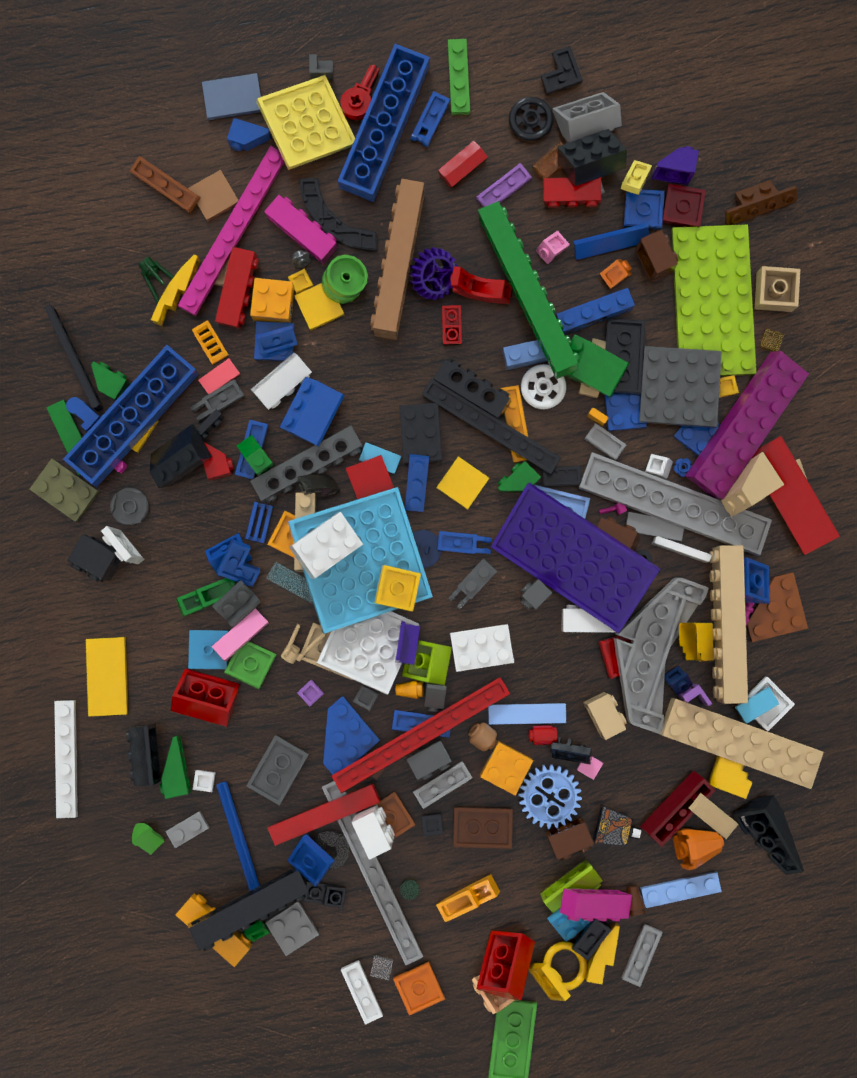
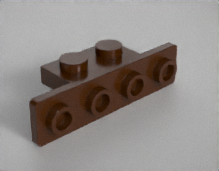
M771 180L735 192V199L740 206L725 211V224L734 225L797 201L798 188L792 186L778 191Z

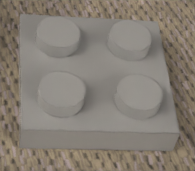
M300 901L293 903L265 922L285 956L319 935V931Z

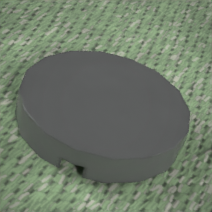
M124 488L113 496L110 502V511L117 522L123 525L134 526L146 518L149 512V502L143 492L135 488Z

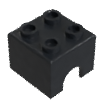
M82 534L68 558V561L72 563V568L79 572H88V577L97 582L110 581L122 562L114 553L116 549L93 536L89 537L85 534Z

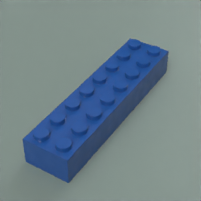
M394 44L339 176V189L369 201H375L430 68V57Z
M166 345L63 460L92 485L98 487L199 375L197 370Z

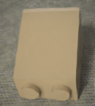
M762 452L748 462L721 502L725 510L732 517L753 506L783 486L784 483Z

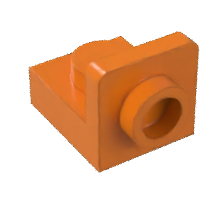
M617 259L603 270L600 275L610 289H613L626 277L632 275L630 271L632 268L626 260Z

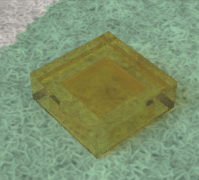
M766 328L759 347L771 352L779 351L784 334Z

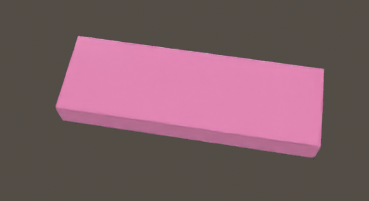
M255 608L217 641L212 648L226 662L269 623Z

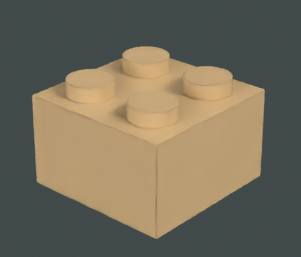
M762 266L756 274L754 309L793 312L799 304L800 269Z
M603 692L583 702L600 737L604 740L626 730V719L622 713L617 712L615 707L618 704L613 695L611 696Z

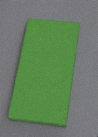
M515 1000L496 1013L488 1078H528L537 1002Z

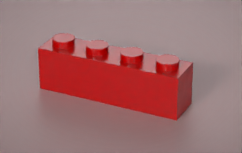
M232 247L215 322L238 329L241 328V325H244L246 320V314H244L245 307H248L250 303V295L248 294L250 288H253L255 277H253V273L259 264V258H257L255 252Z

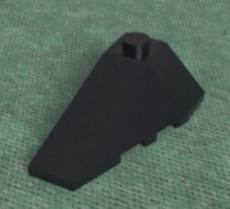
M774 795L758 797L733 813L741 830L746 835L750 834L756 840L755 844L759 848L763 847L770 854L769 858L785 874L802 873L804 871L784 812Z

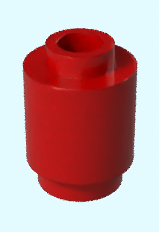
M551 725L532 726V730H529V742L533 741V745H552V742L557 743V728Z

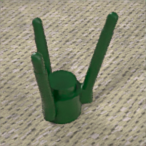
M147 257L140 262L139 268L142 270L141 275L144 277L158 304L159 297L149 277L154 276L164 286L165 282L157 274L158 271H162L171 279L174 276L157 261Z

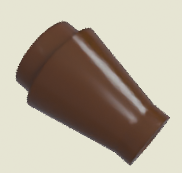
M638 886L627 887V893L632 895L630 916L645 914L646 906Z

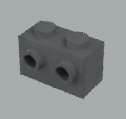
M537 579L532 584L530 582L527 583L520 590L523 593L520 596L522 599L520 602L528 610L531 608L536 610L552 592Z
M441 739L406 758L417 780L420 778L422 780L428 779L433 776V771L437 769L442 771L450 766L449 763L452 762Z

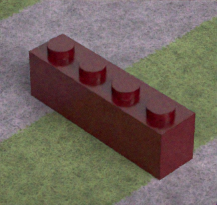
M693 770L640 827L658 845L663 847L694 814L688 808L699 794H703L708 799L716 790L705 778Z

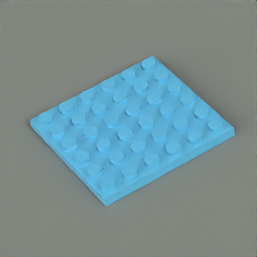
M398 487L288 521L295 543L326 520L341 512L363 543L362 546L315 579H311L302 567L324 634L398 609L374 603L382 565L421 573L415 603L433 597Z

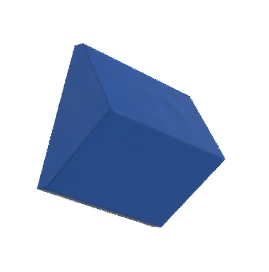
M744 558L745 603H770L769 566L750 558Z

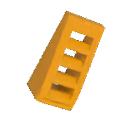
M205 321L192 329L212 365L229 356L209 321ZM208 329L210 330V331L206 332L205 334H203V335H201V336L199 335V334H201L202 332H204V331H206V330H208ZM213 335L214 338L205 343L203 342V340ZM217 342L218 345L209 350L207 349V347ZM221 349L222 352L212 357V353Z

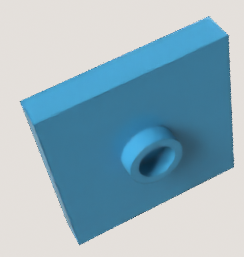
M189 630L188 669H226L228 660L225 662L214 651L212 646L229 631Z

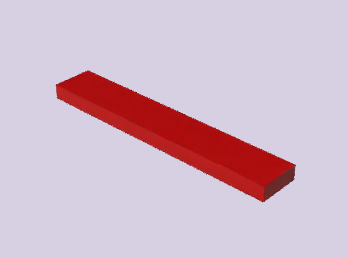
M370 784L268 827V831L276 846L371 807L381 801L374 784Z

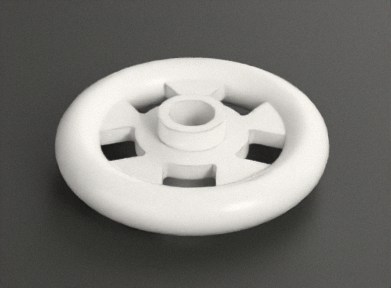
M540 364L530 368L524 374L521 381V392L528 404L538 409L555 407L562 401L566 393L564 376L558 378V383L553 385L549 379L554 376L550 365ZM544 372L545 377L537 379L536 373ZM529 382H535L534 390L528 389ZM545 384L547 389L541 390L540 385ZM552 390L557 393L553 399L548 396ZM536 394L544 397L542 402L534 399Z

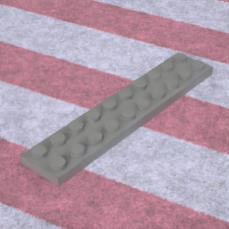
M593 452L590 455L578 488L729 546L743 545L745 552L756 556L761 555L772 522L769 518L747 510L731 517L725 510L721 500Z

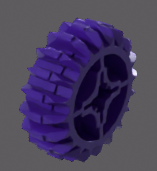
M432 247L431 249H424V253H418L419 259L413 258L415 265H410L413 272L408 273L413 278L409 282L414 284L412 288L417 291L418 295L426 299L436 300L437 297L443 298L444 294L448 295L449 288L453 289L450 278L454 267H458V265L454 263L456 259L451 257L449 252L441 248ZM435 259H439L442 262L443 266H438V264L435 263ZM424 282H430L433 288H427Z

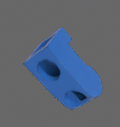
M77 397L70 398L66 403L67 410L84 421L81 426L86 431H89L101 418L92 408Z

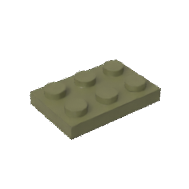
M52 458L29 489L77 523L100 492Z

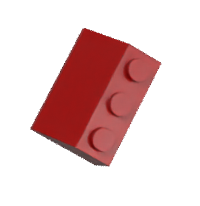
M185 668L172 695L171 711L227 727L240 684Z
M491 931L476 989L505 999L521 1001L535 941L522 933Z

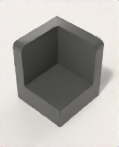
M309 54L311 80L326 75L327 80H333V61H318L317 54Z

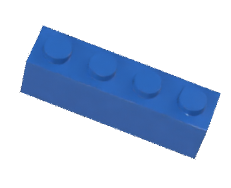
M626 288L557 313L555 317L561 320L564 328L562 331L564 335L605 321L607 318H613L630 312L635 304L629 289Z

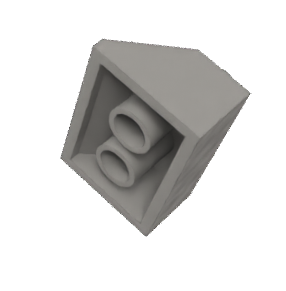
M604 92L552 108L562 136L569 142L602 130L609 129L613 131L615 128L622 126L620 104Z

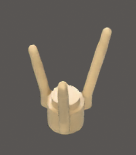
M297 624L281 657L291 664H294L296 660L300 662L303 656L326 633H322L299 653L300 648L293 644L300 625Z

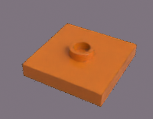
M429 961L393 977L409 1016L445 1000V996Z

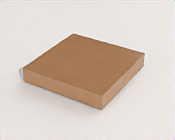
M221 170L188 188L201 197L197 205L207 222L235 207L239 201Z

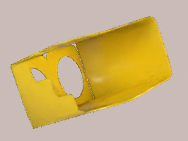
M680 623L679 640L680 646H683V653L686 654V660H698L699 662L714 660L713 623Z
M717 755L708 780L712 787L746 799L752 782L748 779L749 774L743 771V764Z

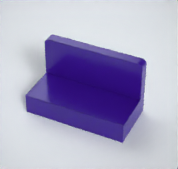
M401 621L395 663L415 664L420 626L405 624V622Z

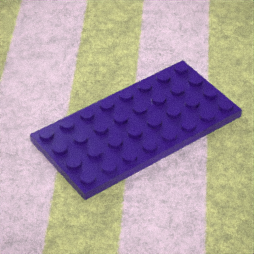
M528 483L491 545V548L617 633L621 632L661 570L531 483Z

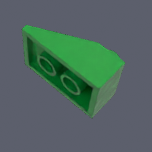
M574 334L571 340L572 346L570 347L573 352L578 354L580 362L578 363L577 371L565 376L611 397L629 363L591 341Z

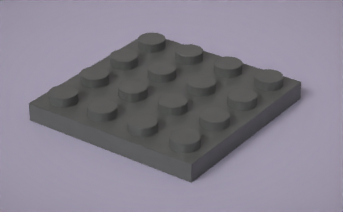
M644 346L639 423L716 428L722 351Z

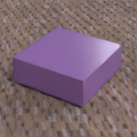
M312 679L297 692L309 707L325 694Z

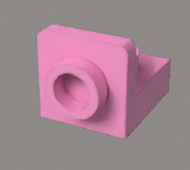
M556 231L541 242L536 252L549 264L555 256L566 250L570 244L559 231Z

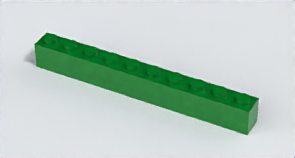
M499 201L478 209V219L555 378H561L577 371L580 359L578 354L573 352L570 347L572 344L569 336H565L562 331L564 328L561 320L556 319L554 315L556 313L552 302L549 303L546 298L548 295L545 287L540 286L538 282L540 279L537 271L532 270L530 266L532 262L529 255L524 254L522 250L524 249L523 243L515 235L516 229L512 222L509 223L507 219L508 213L506 208L501 207Z

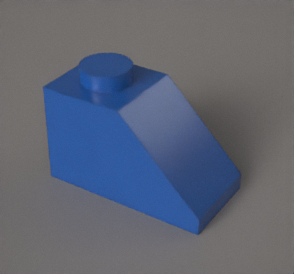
M234 118L227 141L229 146L236 151H249L271 140L272 135L268 128Z

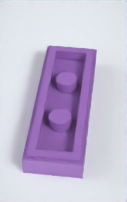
M519 163L480 193L476 200L482 207L497 201L502 203L528 183L532 177L523 165Z

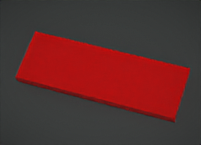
M782 436L757 449L753 457L763 452L784 483L783 486L769 495L804 555L840 537Z

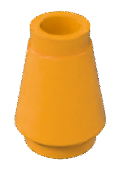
M415 680L396 684V696L414 699L424 697V682Z

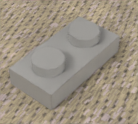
M201 811L165 832L173 846L177 848L207 830L210 826Z

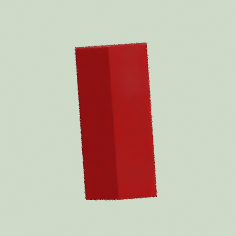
M472 141L438 170L439 175L449 188L453 187L488 156L475 141Z

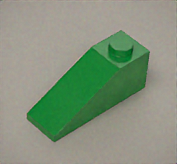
M177 735L172 739L162 775L160 791L165 796V799L192 792L181 735Z

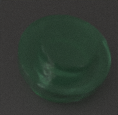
M411 879L404 881L400 887L401 895L408 900L415 899L420 891L418 883Z

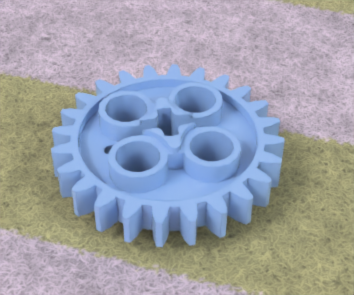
M550 764L548 770L544 765H542V771L535 768L536 774L534 775L528 772L530 779L524 778L526 786H520L524 792L518 793L520 797L524 798L519 801V804L525 805L521 810L522 812L528 811L526 818L528 819L533 816V824L539 821V826L542 828L544 823H546L548 829H550L553 823L558 828V822L565 826L566 818L572 821L570 814L577 815L574 808L581 807L576 801L582 800V797L577 796L581 789L575 788L579 784L578 781L572 782L574 775L572 774L567 777V769L561 772V767L558 766L554 770L552 764ZM545 778L552 779V785L548 788L542 786V781ZM535 787H540L548 794L553 792V796L563 802L565 806H560L552 799L547 801L546 795L536 790ZM561 789L568 790V796L566 798H560L558 796V793ZM536 794L542 797L539 804L531 802L532 797ZM552 805L558 807V811L554 815L548 813V808Z

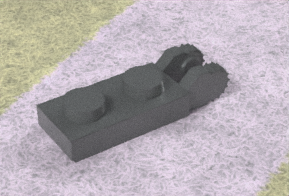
M234 379L203 397L201 401L190 409L192 412H195L206 405L208 410L196 418L198 422L207 419L216 409L220 412L245 397Z
M483 558L457 586L458 588L448 599L450 601L454 600L460 591L467 596L458 603L457 608L460 610L497 571Z

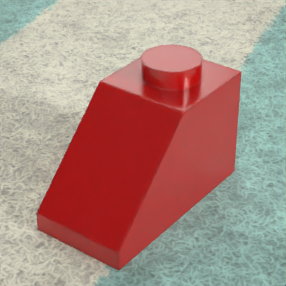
M205 443L212 456L211 459L204 463L207 478L212 481L233 475L234 464L232 458H228L226 454Z

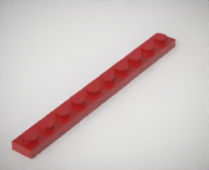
M501 677L333 774L332 778L340 792L343 793L510 695V692Z

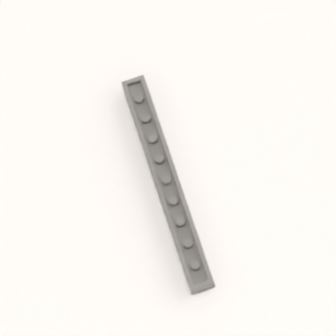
M334 781L322 786L328 802L347 794L346 791L341 793ZM356 813L341 818L337 821L405 965L422 958L423 953L377 856L370 860L368 859L352 825Z

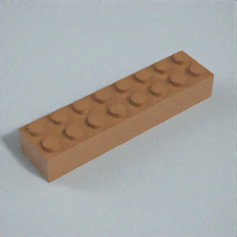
M402 178L401 184L396 186L395 196L397 203H393V222L390 221L388 228L390 240H386V259L383 258L381 264L383 277H379L377 286L379 296H375L374 301L376 314H372L370 322L371 330L374 331L376 337L397 340L409 279L408 273H410L411 269L410 265L412 263L424 200V182Z

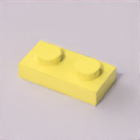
M634 160L622 182L621 189L639 195L651 172L652 165Z

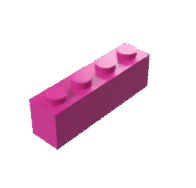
M278 195L264 211L266 217L324 265L337 250V239L330 233H324L321 225L316 221L311 222L307 218L308 215L302 209L297 210L294 208V204L289 198H282Z
M564 889L560 913L567 915V919L572 921H579L580 918L586 921H593V918L599 921H607V918L612 921L629 919L632 895L619 890Z

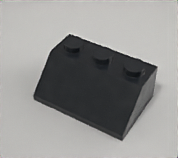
M191 424L151 453L150 474L158 488L174 485L212 458L194 424Z
M156 723L128 727L129 731L126 732L127 742H130L131 749L128 751V759L132 762L130 779L134 781V786H153L161 781Z

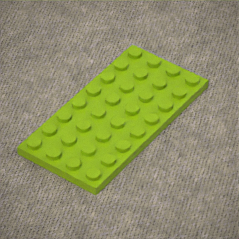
M748 224L673 227L671 229L672 251H675L678 256V265L673 271L677 347L722 351L720 376L755 375L756 356Z

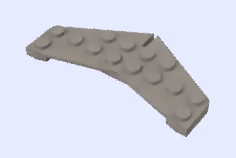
M684 578L672 579L625 624L620 633L615 634L631 640L630 643L614 638L626 719L630 724L661 734L664 725L662 711L665 662L670 647L679 635V624L687 623L697 606L701 605L705 599L708 587Z

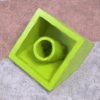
M418 640L415 664H404L402 676L428 683L445 685L452 647Z

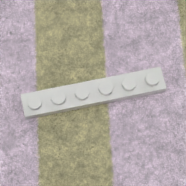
M76 700L54 701L56 818L78 817Z

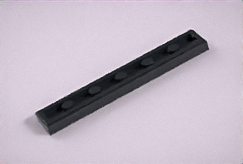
M50 304L45 306L44 309L92 408L97 412L102 410L103 405L56 308Z

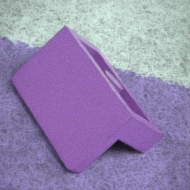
M693 684L686 691L677 695L679 700L689 702L697 697L702 705H712L698 684Z

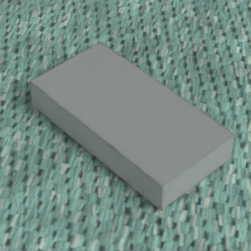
M597 423L594 424L584 440L614 461H616L626 447L625 443Z

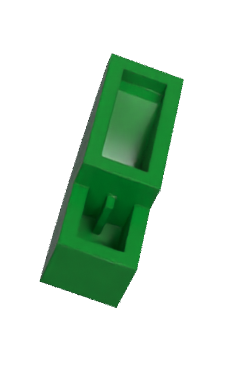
M224 578L178 597L176 603L182 617L214 605L235 586L234 580Z

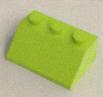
M586 858L540 893L545 905L554 913L561 908L564 889H598L603 880Z

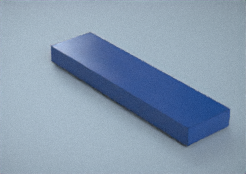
M645 223L573 241L575 258L578 260L638 245L641 238L649 235V226Z

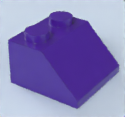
M689 146L678 148L657 163L651 179L688 186L695 174L699 151Z

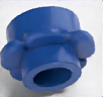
M687 458L678 459L675 462L674 471L681 477H685L692 467L691 461Z

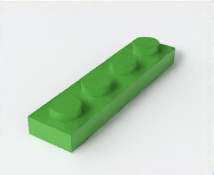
M450 39L448 40L451 115L470 114L467 40Z

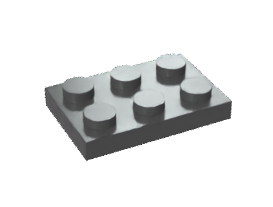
M275 735L246 786L280 806L309 753Z

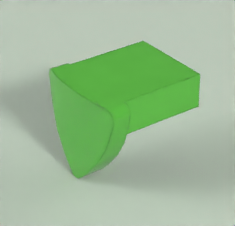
M137 823L132 833V844L139 846L151 855L164 842V838L147 824Z

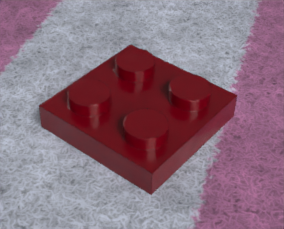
M668 184L662 223L700 227L706 190Z

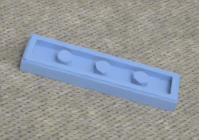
M566 703L491 705L488 707L489 724L566 723Z

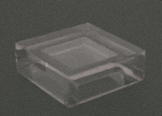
M374 955L370 976L389 980L393 959Z

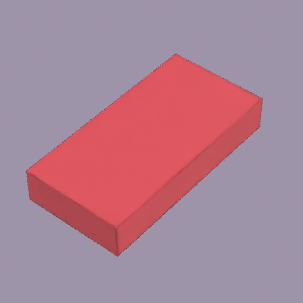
M228 358L198 381L206 392L210 394L241 374Z

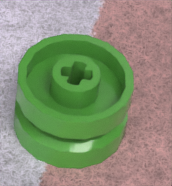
M337 256L330 262L322 276L321 284L324 293L328 298L337 303L345 304L354 301L367 284L368 274L366 267L354 256Z

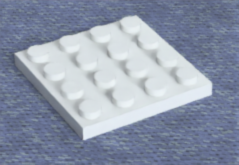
M390 611L331 631L317 664L388 695L402 664L395 663L401 621L415 626H419V623Z

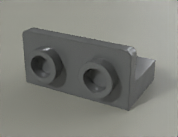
M240 580L213 605V608L226 619L231 627H234L254 610L261 601Z

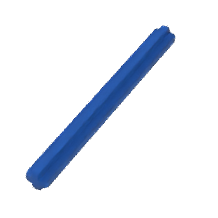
M221 782L216 787L249 891L260 886L228 784L227 782Z

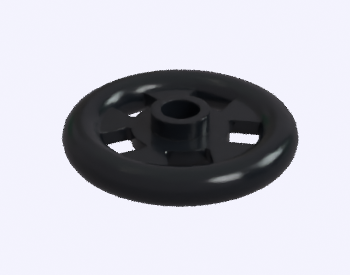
M537 97L520 99L513 105L509 113V125L513 133L526 141H536L545 137L550 132L554 122L550 106L544 100ZM529 105L538 106L537 111L533 109L529 110ZM519 110L524 111L522 118L517 116ZM540 114L546 115V121H540ZM532 117L534 121L529 122L528 118ZM521 123L527 128L525 131L519 128ZM539 126L541 130L534 133L532 129Z

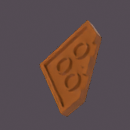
M794 573L776 576L770 581V603H757L746 625L750 642L808 629Z

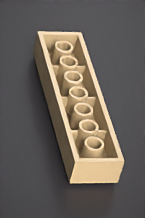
M743 545L717 546L709 552L711 554L710 563H712V571H710L709 577L710 582H713L710 600L713 601L711 620L714 621L713 640L715 647L713 648L715 667L712 668V676L716 683V686L713 687V697L716 698V702L724 704L748 703Z
M672 697L660 734L812 789L824 753L823 751Z

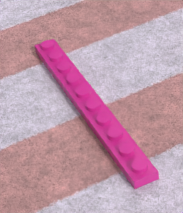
M272 146L268 149L179 302V308L194 316L197 315L229 260L232 247L237 246L285 163L278 149Z

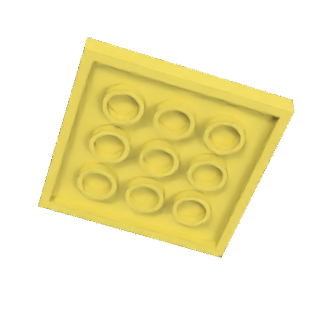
M326 75L257 98L258 107L288 170L350 148L354 143L355 137Z

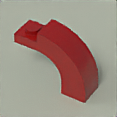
M454 267L450 278L453 292L483 302L510 303L512 287L506 280L481 278L470 274L462 267Z

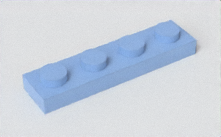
M716 871L640 887L646 908L722 892Z

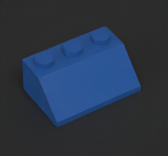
M305 377L280 428L294 437L319 447L345 395L319 381Z

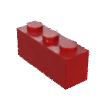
M601 177L578 186H574L568 178H544V205H548V208H558L559 205L575 208L586 204V207H597V204H601Z

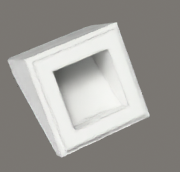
M651 454L645 472L667 479L673 461L667 457Z

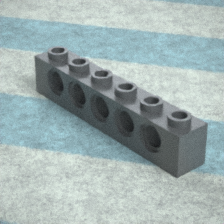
M349 426L323 440L319 447L316 445L252 479L250 482L263 503L266 501L270 503L276 500L277 495L280 493L287 494L294 490L293 486L309 482L311 476L315 474L319 476L327 472L329 466L333 464L334 466L340 465L344 462V458L349 455L351 457L361 453L360 449L363 446L352 426ZM339 443H345L347 445V448L344 452H338L336 450V447ZM323 452L330 454V458L327 461L320 460V455ZM311 461L313 462L312 469L304 470V463ZM291 470L296 471V477L293 480H288L286 477L287 473ZM275 479L279 480L278 488L271 489L270 482Z

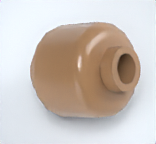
M484 722L476 723L469 730L470 743L480 751L492 750L496 746L497 732Z

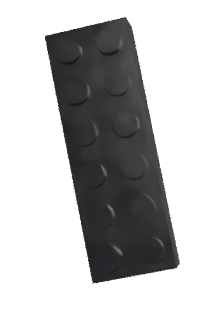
M292 868L187 925L198 950L203 949L207 951L215 946L214 942L220 939L225 941L234 936L233 932L239 929L244 931L250 928L252 922L256 920L260 922L270 917V912L274 910L277 912L282 911L288 907L287 903L291 901L298 902L304 899L308 889L299 871L296 868Z

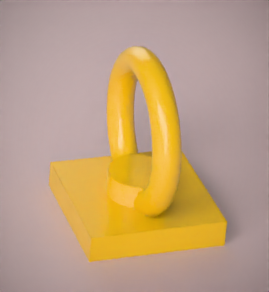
M564 941L554 944L546 952L543 963H532L529 966V972L550 1000L566 1001L571 996L568 991L577 988L586 977L587 960L572 950L571 946L573 943ZM560 950L572 951L578 958L579 973L571 982H562L563 980L559 973L551 967L553 956Z

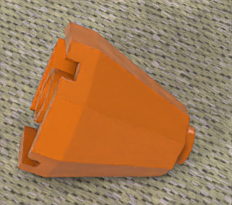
M680 828L676 832L677 835L673 836L676 857L678 860L682 859L683 863L680 865L686 870L698 868L719 854L724 846L722 836L714 831Z

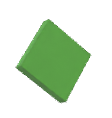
M248 641L232 656L224 673L260 690L276 658V654Z

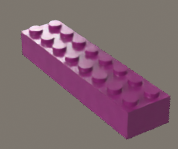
M782 351L770 352L685 477L711 497L724 499L809 373Z

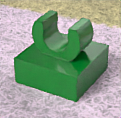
M256 920V923L244 930V933L249 940L254 942L269 934L270 931L266 924Z

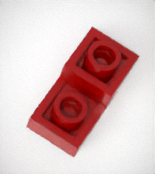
M461 305L442 306L443 344H462Z

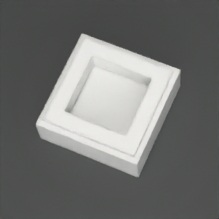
M195 770L193 790L213 792L216 772Z

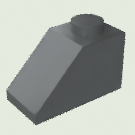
M427 682L424 707H428V711L439 712V709H444L447 685Z

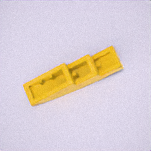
M193 255L168 284L151 318L154 324L162 326L168 309L176 310L181 294H185L199 268L201 260L197 255Z

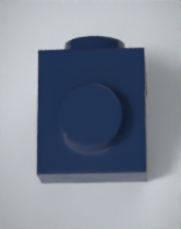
M679 666L665 674L664 680L676 695L686 691L693 685L689 675L686 672L684 673Z

